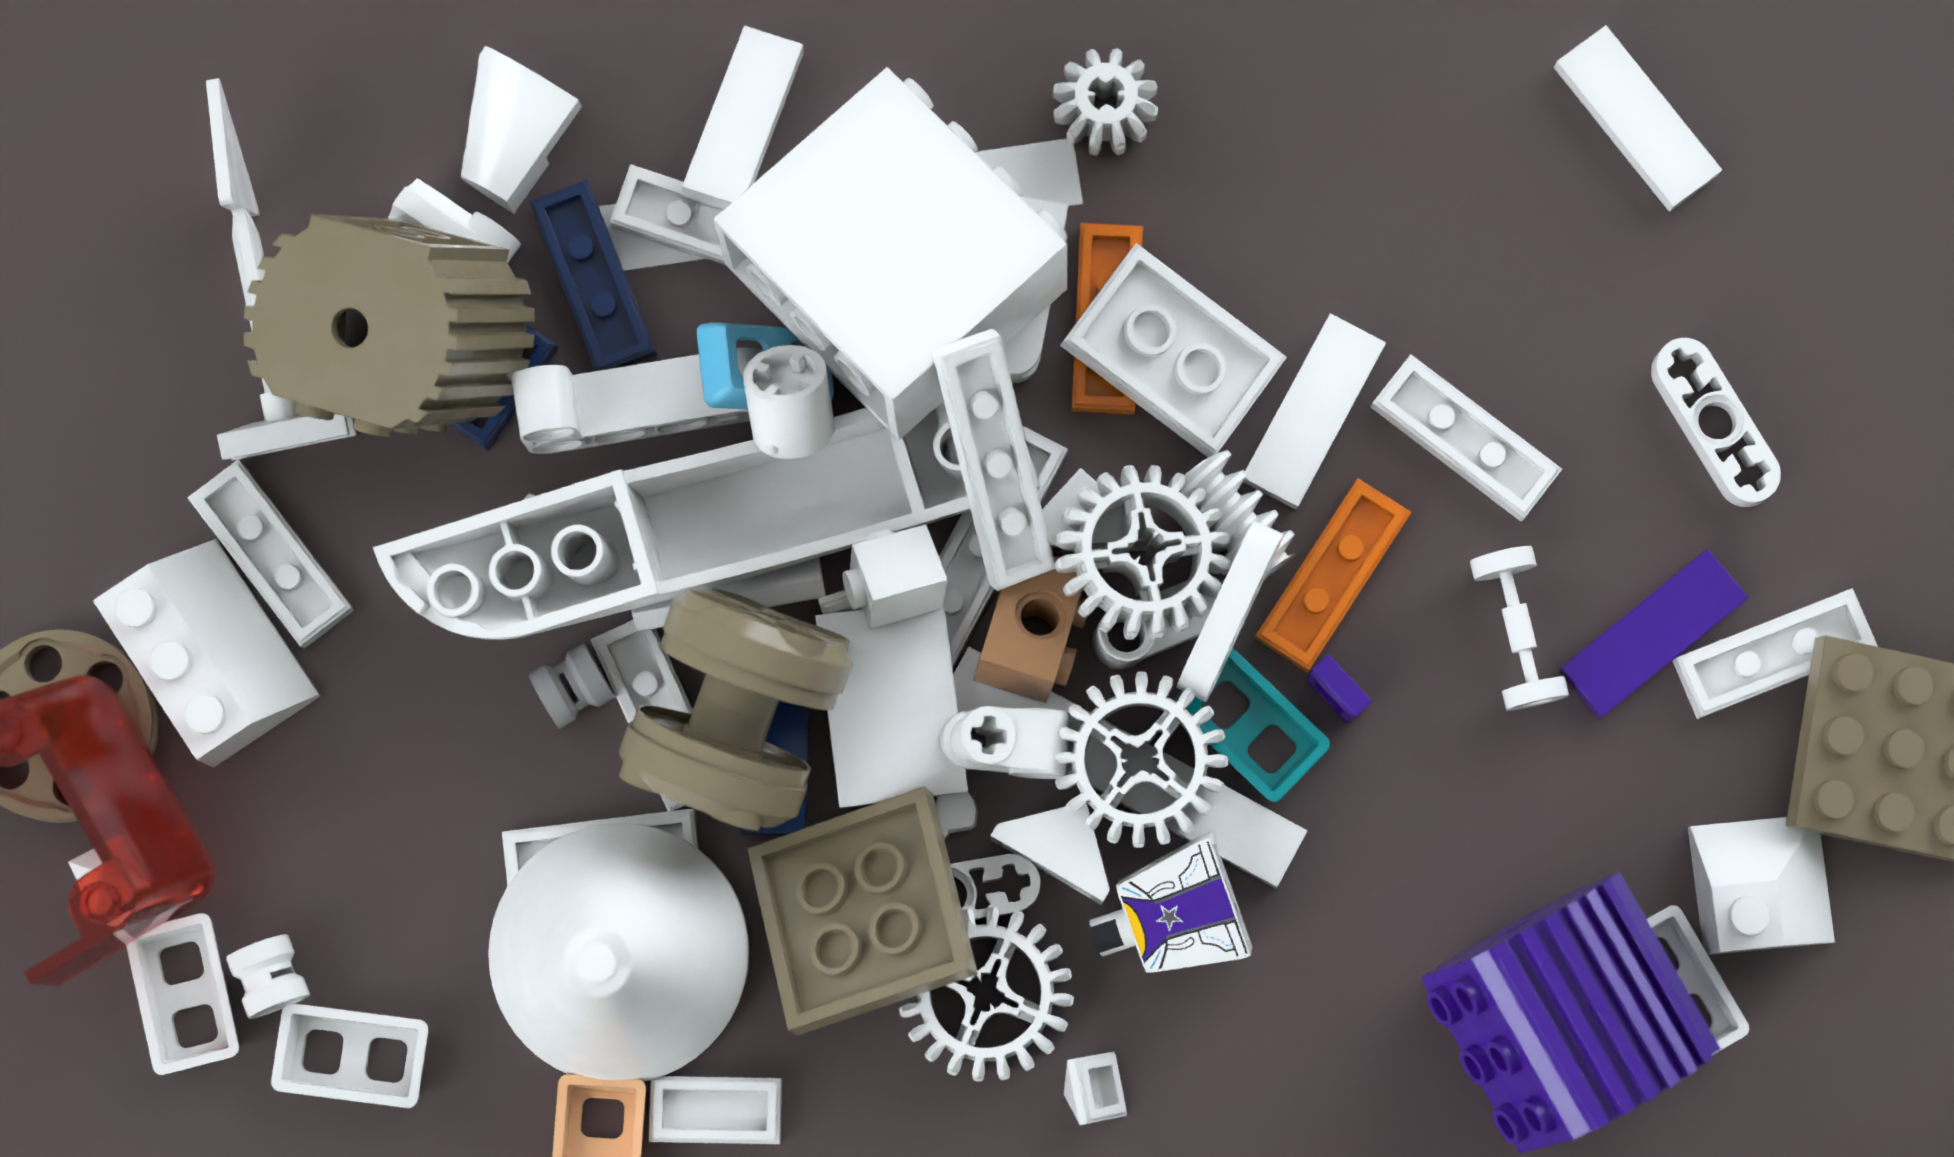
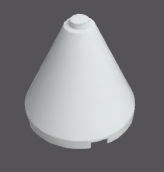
M615 823L586 827L571 832L542 848L525 863L506 888L493 919L489 940V971L492 987L498 1005L514 1033L535 1055L552 1067L566 1074L582 1075L603 1080L638 1078L642 1081H648L667 1075L698 1057L717 1039L732 1018L739 1004L749 971L750 946L746 918L741 903L724 873L707 855L689 842L671 833L640 824Z

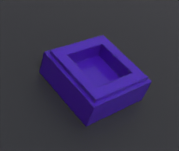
M1329 654L1313 667L1306 676L1308 678L1307 682L1345 723L1347 721L1351 723L1373 702Z

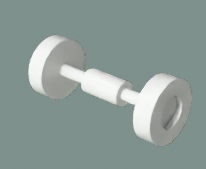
M1514 547L1472 559L1470 565L1474 581L1501 579L1507 604L1506 608L1501 609L1511 651L1512 653H1519L1524 672L1525 684L1502 691L1506 711L1542 705L1568 697L1569 692L1564 676L1538 679L1531 649L1537 648L1527 604H1520L1513 574L1524 572L1537 566L1533 547Z

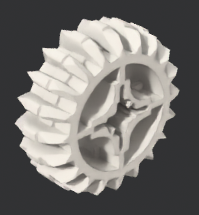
M1133 465L1125 466L1121 471V487L1109 473L1101 474L1097 479L1100 495L1092 489L1083 487L1076 495V498L1085 511L1068 507L1062 516V520L1066 525L1075 531L1059 532L1055 538L1056 546L1074 552V554L1065 555L1056 561V571L1061 573L1076 572L1078 576L1071 579L1064 586V594L1070 597L1084 590L1089 598L1083 602L1078 613L1085 618L1091 615L1097 606L1104 610L1106 614L1100 621L1099 626L1100 630L1104 632L1110 631L1117 618L1124 619L1123 633L1125 639L1129 640L1135 639L1138 635L1141 621H1145L1147 632L1152 640L1160 639L1164 635V617L1176 632L1184 631L1189 626L1188 617L1184 609L1198 618L1203 617L1208 612L1209 607L1201 594L1217 597L1222 587L1220 581L1209 573H1225L1230 568L1229 559L1212 553L1213 550H1219L1230 542L1228 533H1210L1208 529L1222 517L1218 508L1210 509L1201 514L1197 506L1204 500L1206 492L1204 489L1198 488L1193 491L1189 498L1181 494L1179 491L1185 483V476L1183 474L1176 473L1168 486L1161 485L1162 473L1158 465L1150 466L1144 483L1139 482L1138 473ZM1144 505L1155 507L1169 514L1182 527L1186 536H1184L1183 532H1166L1160 529L1153 521L1150 508H1145ZM1124 506L1126 518L1122 523L1123 539L1107 543L1105 548L1092 550V536L1097 521L1108 512ZM1138 539L1147 542L1145 548L1151 544L1155 552H1158L1147 566L1138 564L1140 556L1133 560L1130 554L1127 553ZM1192 555L1191 573L1183 590L1161 600L1159 587L1163 583V565L1177 562L1180 557ZM1098 569H1102L1103 573L1118 572L1126 576L1132 583L1135 596H1140L1141 601L1127 598L1113 590L1103 580Z
M1137 672L1135 677L1136 691L1125 693L1122 678L1120 675H1114L1110 677L1111 688L1115 694L1114 697L1105 701L1100 690L1096 686H1091L1087 689V694L1096 708L1090 714L1075 703L1071 704L1068 708L1070 715L1080 721L1082 725L1078 732L1068 727L1060 729L1059 734L1061 738L1073 742L1074 746L1072 753L1061 751L1055 756V759L1060 764H1072L1073 774L1056 779V787L1059 790H1064L1076 785L1078 786L1081 794L1071 799L1066 804V807L1072 812H1076L1088 803L1095 811L1086 819L1085 824L1092 830L1099 826L1103 817L1113 822L1107 835L1109 842L1116 844L1119 841L1123 826L1133 827V846L1142 848L1145 843L1144 828L1156 826L1157 838L1160 844L1164 845L1170 842V833L1165 823L1176 819L1180 829L1185 834L1193 831L1194 826L1191 820L1183 813L1191 805L1202 815L1208 816L1211 813L1212 806L1207 801L1198 797L1202 787L1215 793L1223 791V782L1215 778L1206 777L1208 767L1223 768L1228 765L1227 756L1221 754L1208 755L1207 745L1218 744L1225 739L1224 731L1219 729L1203 734L1199 725L1207 722L1214 715V711L1210 706H1206L1192 716L1186 708L1193 702L1196 691L1189 687L1182 692L1177 702L1168 698L1173 685L1171 677L1163 676L1159 683L1158 693L1147 692V673ZM1145 706L1164 711L1147 732L1138 736H1128L1105 721L1111 714L1129 707ZM1179 724L1188 733L1195 753V769L1190 784L1177 776L1165 764L1163 758V748ZM1158 732H1161V737L1154 745L1158 754L1152 756L1151 759L1159 760L1157 770L1168 777L1169 780L1166 782L1154 773L1150 775L1148 772L1141 770L1135 777L1130 776L1124 786L1119 788L1118 784L1126 775L1122 765L1129 763V760L1122 759L1123 749L1113 743L1112 739L1119 740L1127 747L1131 745L1133 748L1140 749L1145 743L1149 744ZM1091 736L1111 750L1117 759V771L1100 797L1093 789L1086 770V752ZM1142 783H1152L1177 799L1169 807L1149 814H1131L1116 809L1129 791Z
M989 905L986 912L987 924L975 925L974 911L971 906L962 908L969 941L991 939L997 940V943L985 966L977 970L978 975L963 979L962 981L970 984L977 977L981 982V976L991 975L995 963L1000 961L1001 965L996 975L998 979L996 990L1005 995L1004 999L1016 1003L1018 1008L1001 1003L995 1009L990 1003L991 1011H981L976 1024L971 1025L970 1022L975 1013V996L967 991V987L954 982L946 985L948 989L961 995L966 1006L965 1016L956 1039L950 1036L938 1022L932 1006L931 991L919 994L918 1003L905 1004L899 1008V1011L903 1018H910L919 1014L923 1018L924 1024L913 1028L908 1034L913 1042L922 1040L929 1033L937 1040L928 1048L925 1054L926 1059L930 1062L938 1059L946 1048L954 1054L948 1063L947 1072L956 1076L961 1070L962 1062L965 1058L974 1061L972 1077L974 1081L981 1082L985 1076L984 1062L996 1061L997 1074L1000 1080H1006L1010 1078L1007 1058L1017 1055L1020 1065L1026 1071H1029L1034 1067V1062L1025 1050L1034 1042L1046 1054H1050L1054 1050L1052 1042L1041 1035V1032L1046 1025L1055 1031L1064 1032L1068 1023L1064 1019L1050 1014L1053 1005L1061 1007L1072 1006L1074 997L1067 993H1054L1053 983H1062L1070 980L1072 973L1069 968L1050 971L1047 963L1057 959L1063 950L1059 944L1050 946L1042 953L1038 950L1035 944L1046 933V928L1043 925L1038 924L1026 938L1018 933L1023 924L1024 913L1017 910L1014 911L1010 918L1009 926L1006 928L997 925L999 907L997 905ZM1015 948L1027 957L1037 973L1041 993L1040 1005L1030 1002L1011 991L1006 982V971ZM1007 1014L1031 1023L1030 1027L1020 1037L1008 1044L994 1048L974 1047L983 1025L993 1015Z

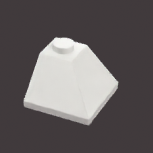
M1787 817L1688 827L1702 943L1708 955L1835 942L1821 834L1785 827Z

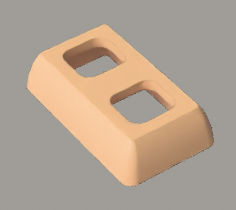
M563 1075L558 1081L552 1157H641L646 1094L645 1083L638 1078L603 1080L582 1075ZM587 1099H617L623 1103L625 1108L623 1132L618 1138H597L584 1135L581 1128L583 1105Z

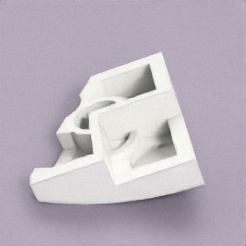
M485 46L479 55L461 171L462 180L514 214L548 167L549 162L546 157L582 108L580 101L532 70Z

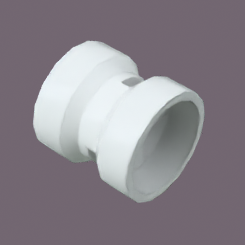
M288 934L256 942L226 957L232 976L240 979L244 986L245 994L242 998V1003L248 1019L258 1018L279 1011L287 1004H296L310 996L304 977L295 973L291 963L295 952Z

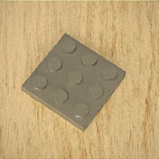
M1827 635L1816 637L1785 827L1954 862V664Z
M926 787L917 788L747 849L788 1031L797 1036L978 975L934 796Z

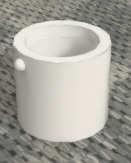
M785 345L772 347L758 353L747 363L743 372V380L753 441L757 447L772 457L782 459L803 458L823 449L831 441L835 432L826 363L817 352L807 347Z

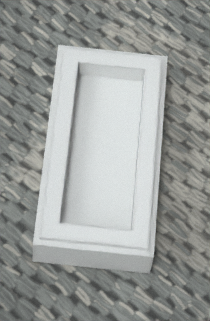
M661 1076L652 1079L650 1087L649 1142L781 1144L782 1078Z

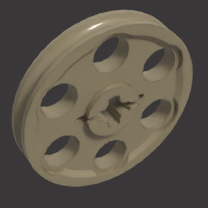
M64 629L32 633L11 642L0 650V692L8 693L15 703V714L12 720L5 726L0 727V763L8 755L19 753L26 758L30 769L27 780L18 788L9 790L0 783V805L16 814L35 820L67 823L97 816L120 803L133 791L145 775L155 753L159 731V715L155 696L130 657L116 646L94 635ZM43 648H55L62 658L60 673L49 682H37L30 672L32 657ZM115 664L119 667L123 676L120 690L110 698L101 699L96 697L90 685L92 674L101 665ZM63 709H67L65 719L74 723V730L71 735L60 734L57 743H53L55 736L52 731L46 729V722L49 717L60 718ZM121 724L129 725L136 733L137 746L128 758L113 760L106 753L104 746L105 738L108 732L115 726ZM72 770H82L90 780V792L83 802L68 806L61 800L58 794L60 779Z

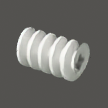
M1225 450L1203 460L1184 475L1185 483L1180 489V493L1189 498L1194 490L1202 488L1205 490L1206 496L1200 505L1197 506L1201 514L1210 509L1218 508L1222 517L1208 529L1212 532L1228 533L1230 542L1219 550H1213L1212 553L1216 554L1227 550L1228 553L1225 557L1230 560L1231 567L1253 521L1271 528L1279 514L1276 510L1256 515L1253 512L1263 494L1260 490L1244 495L1238 493L1237 490L1246 478L1247 473L1241 470L1226 476L1223 474L1222 469L1232 455L1228 450ZM1292 530L1282 532L1284 534L1282 542L1265 579L1275 573L1295 555L1288 556L1285 552L1295 535ZM1228 569L1225 573H1222V574H1223V575H1227L1228 572H1229V569Z

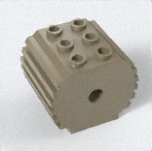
M311 214L307 229L299 234H281L272 244L282 247L276 256L262 257L258 268L266 270L262 280H252L248 293L256 295L255 304L245 305L244 319L252 321V332H244V346L253 348L256 355V360H248L247 362L251 375L264 379L272 395L296 402L294 412L322 420H333L334 414L355 418L353 429L382 437H392L393 431L417 435L420 433V428L445 432L447 424L471 422L480 417L497 416L506 407L505 405L498 404V400L502 396L514 395L511 375L529 366L530 360L522 358L524 348H533L535 335L526 333V322H535V309L524 306L522 295H531L527 280L516 278L509 267L507 259L510 249L395 218ZM351 308L359 310L365 316L368 323L366 339L362 344L354 348L346 345L345 313L346 310Z

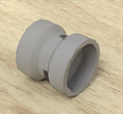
M584 642L567 651L565 660L554 667L544 664L528 673L539 698L559 729L577 720L579 711L589 705L600 707L616 698L602 670ZM561 673H564L574 693L579 699L576 702H574L570 692L568 691L566 685L560 677Z

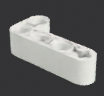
M737 348L739 371L742 376L747 363L758 353L763 352L761 348ZM699 354L572 375L569 368L563 365L535 366L517 371L511 375L520 440L529 452L535 454L559 453L750 421L748 410L712 408L705 403Z

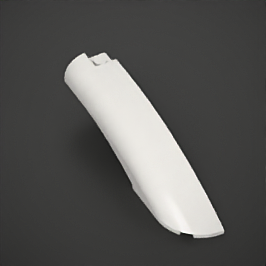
M942 401L900 440L867 408L833 417L835 432L831 441L823 449L807 457L796 459L775 458L762 452L754 441L750 440L626 471L622 469L379 545L373 547L388 582L405 603L418 614L434 624L457 634L480 639L504 640L520 638L670 600L683 595L686 589L707 590L852 548L853 544L860 543L864 537L876 531L888 529L896 533L971 511L945 403ZM1029 453V457H1030V461H1031V465H1032V470H1033V474H1034V478H1035V482H1036V487H1037V490H1038V489H1040V486H1039L1038 479H1037V476H1036V473H1035V469H1034V466H1033V463H1032V460H1031V456H1030V453Z

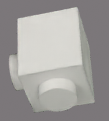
M926 524L896 533L893 530L886 529L867 535L860 543L852 545L850 570L844 571L842 575L845 592L853 609L862 607L870 629L942 609L944 605L948 579Z

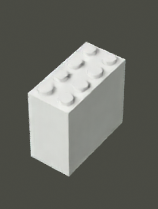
M886 67L713 220L726 266L807 348L817 352L825 361L826 367L900 440L944 401L932 350L991 328L1001 335L1004 347L1067 290L1068 260L1067 243L1065 241L1068 237L1063 227L1050 213L1043 209L1036 213L1020 198L1023 194L1020 186L1004 168L996 165L991 169L975 154L978 148L974 140L959 124L952 121L949 125H946L931 110L933 103L919 84L910 78L902 82Z

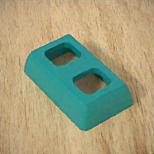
M1232 648L1214 689L1222 682L1232 683L1248 699L1249 708L1228 729L1219 728L1211 719L1199 726L1203 734L1213 730H1223L1225 739L1211 746L1219 754L1227 756L1228 762L1266 799L1276 802L1329 749L1330 741L1248 661ZM1180 691L1173 700L1177 702L1183 691ZM1195 697L1186 710L1192 716L1201 709L1203 701ZM1268 726L1278 727L1293 741L1296 747L1295 753L1275 773L1265 772L1248 755V746Z

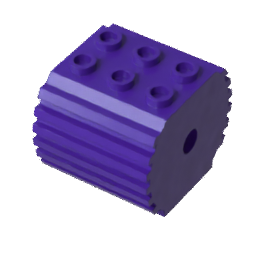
M1620 872L1565 894L1540 909L1525 915L1516 922L1507 925L1491 936L1455 955L1450 960L1440 964L1421 978L1428 991L1427 1002L1432 1014L1443 1026L1448 1027L1461 1049L1460 1061L1466 1074L1475 1084L1482 1086L1495 1109L1493 1111V1119L1497 1129L1505 1140L1516 1146L1519 1154L1574 1140L1590 1131L1607 1125L1611 1120L1636 1109L1638 1105L1660 1095V1092L1676 1085L1683 1077L1697 1071V1067L1709 1062L1712 1059L1711 1055L1721 1049Z

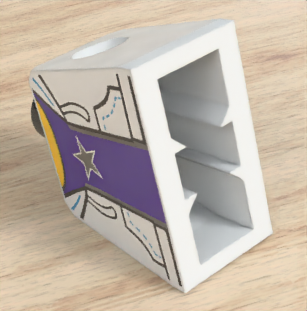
M1212 831L1202 834L1119 880L1116 888L1123 909L1090 920L1091 931L1102 957L1136 946L1146 973L1237 960L1251 956L1252 944Z

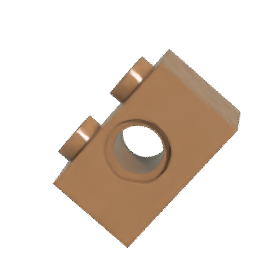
M1053 556L1054 563H1056L1059 557ZM1053 569L1000 590L973 681L1043 703L1047 702L1054 683L1066 686L1077 649L1067 647L1066 642L1071 626L1083 629L1087 617H1082L1078 610L1083 602L1089 598L1084 590L1075 596L1067 597L1064 594V586L1071 579L1078 577L1076 572L1061 573ZM1033 616L1042 618L1050 625L1052 632L1046 635H1035L1023 626L1021 620Z

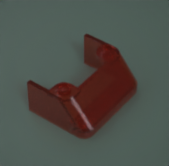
M88 675L69 677L0 700V766H16L39 753L103 863L80 877L72 887L69 895V913L82 938L25 971L24 973L31 984L61 986L203 900L211 891L216 877V869L212 857L117 694L104 681Z

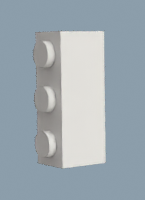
M217 539L147 564L93 600L195 759L213 768L321 696Z

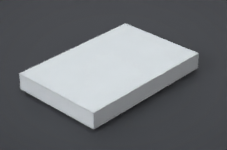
M1137 243L1131 248L1060 344L1062 348L1208 458L1220 451L1287 358Z
M944 605L942 609L872 629L869 628L863 609L816 615V626L833 631L851 640L847 652L853 663L843 693L838 695L834 708L827 710L839 808L875 804L923 786L931 791L933 796L968 792L966 770L951 763L941 748L940 736L942 728L950 717L958 713Z

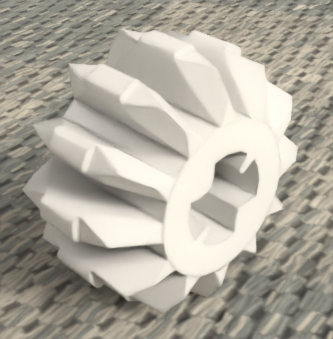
M1091 48V50L1086 52L1087 69L1077 63L1069 62L1064 68V75L1068 82L1056 83L1054 85L1053 98L1063 103L1054 110V120L1056 124H1071L1066 136V140L1070 144L1078 143L1085 136L1090 137L1089 154L1093 156L1098 155L1101 151L1102 141H1110L1114 153L1120 155L1125 152L1124 135L1133 141L1141 143L1147 135V130L1142 122L1156 120L1158 107L1148 100L1156 95L1157 84L1152 80H1140L1145 66L1141 60H1136L1126 68L1121 67L1122 51L1116 48L1110 53L1109 63H1101L1099 54ZM1111 95L1117 98L1116 109L1108 104L1102 106L1099 110L1094 107L1095 96L1102 100L1108 99Z

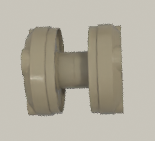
M713 588L712 591L686 589L683 595L673 599L663 626L665 633L660 648L673 658L706 673L692 714L652 705L637 707L633 721L628 723L618 750L623 762L619 777L636 787L660 794L705 812L720 821L743 829L759 831L760 827H776L784 824V822L797 817L808 789L806 782L811 767L792 753L765 741L779 701L782 700L814 709L832 710L838 695L843 693L853 666L847 652L851 640L833 631L803 622L767 608L751 599L716 588Z

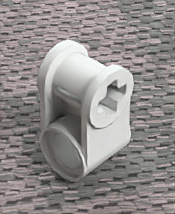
M994 706L978 707L972 711L959 712L950 717L943 726L940 736L941 748L951 763L964 769L1004 772L1011 776L1024 778L1058 779L1061 776L1067 775V764H1060L1055 759V756L1061 751L1068 752L1069 741L1062 739L1059 732L1062 727L1069 728L1070 713L1044 708L1014 709ZM975 728L977 734L985 735V747H982L981 742L971 740V730Z

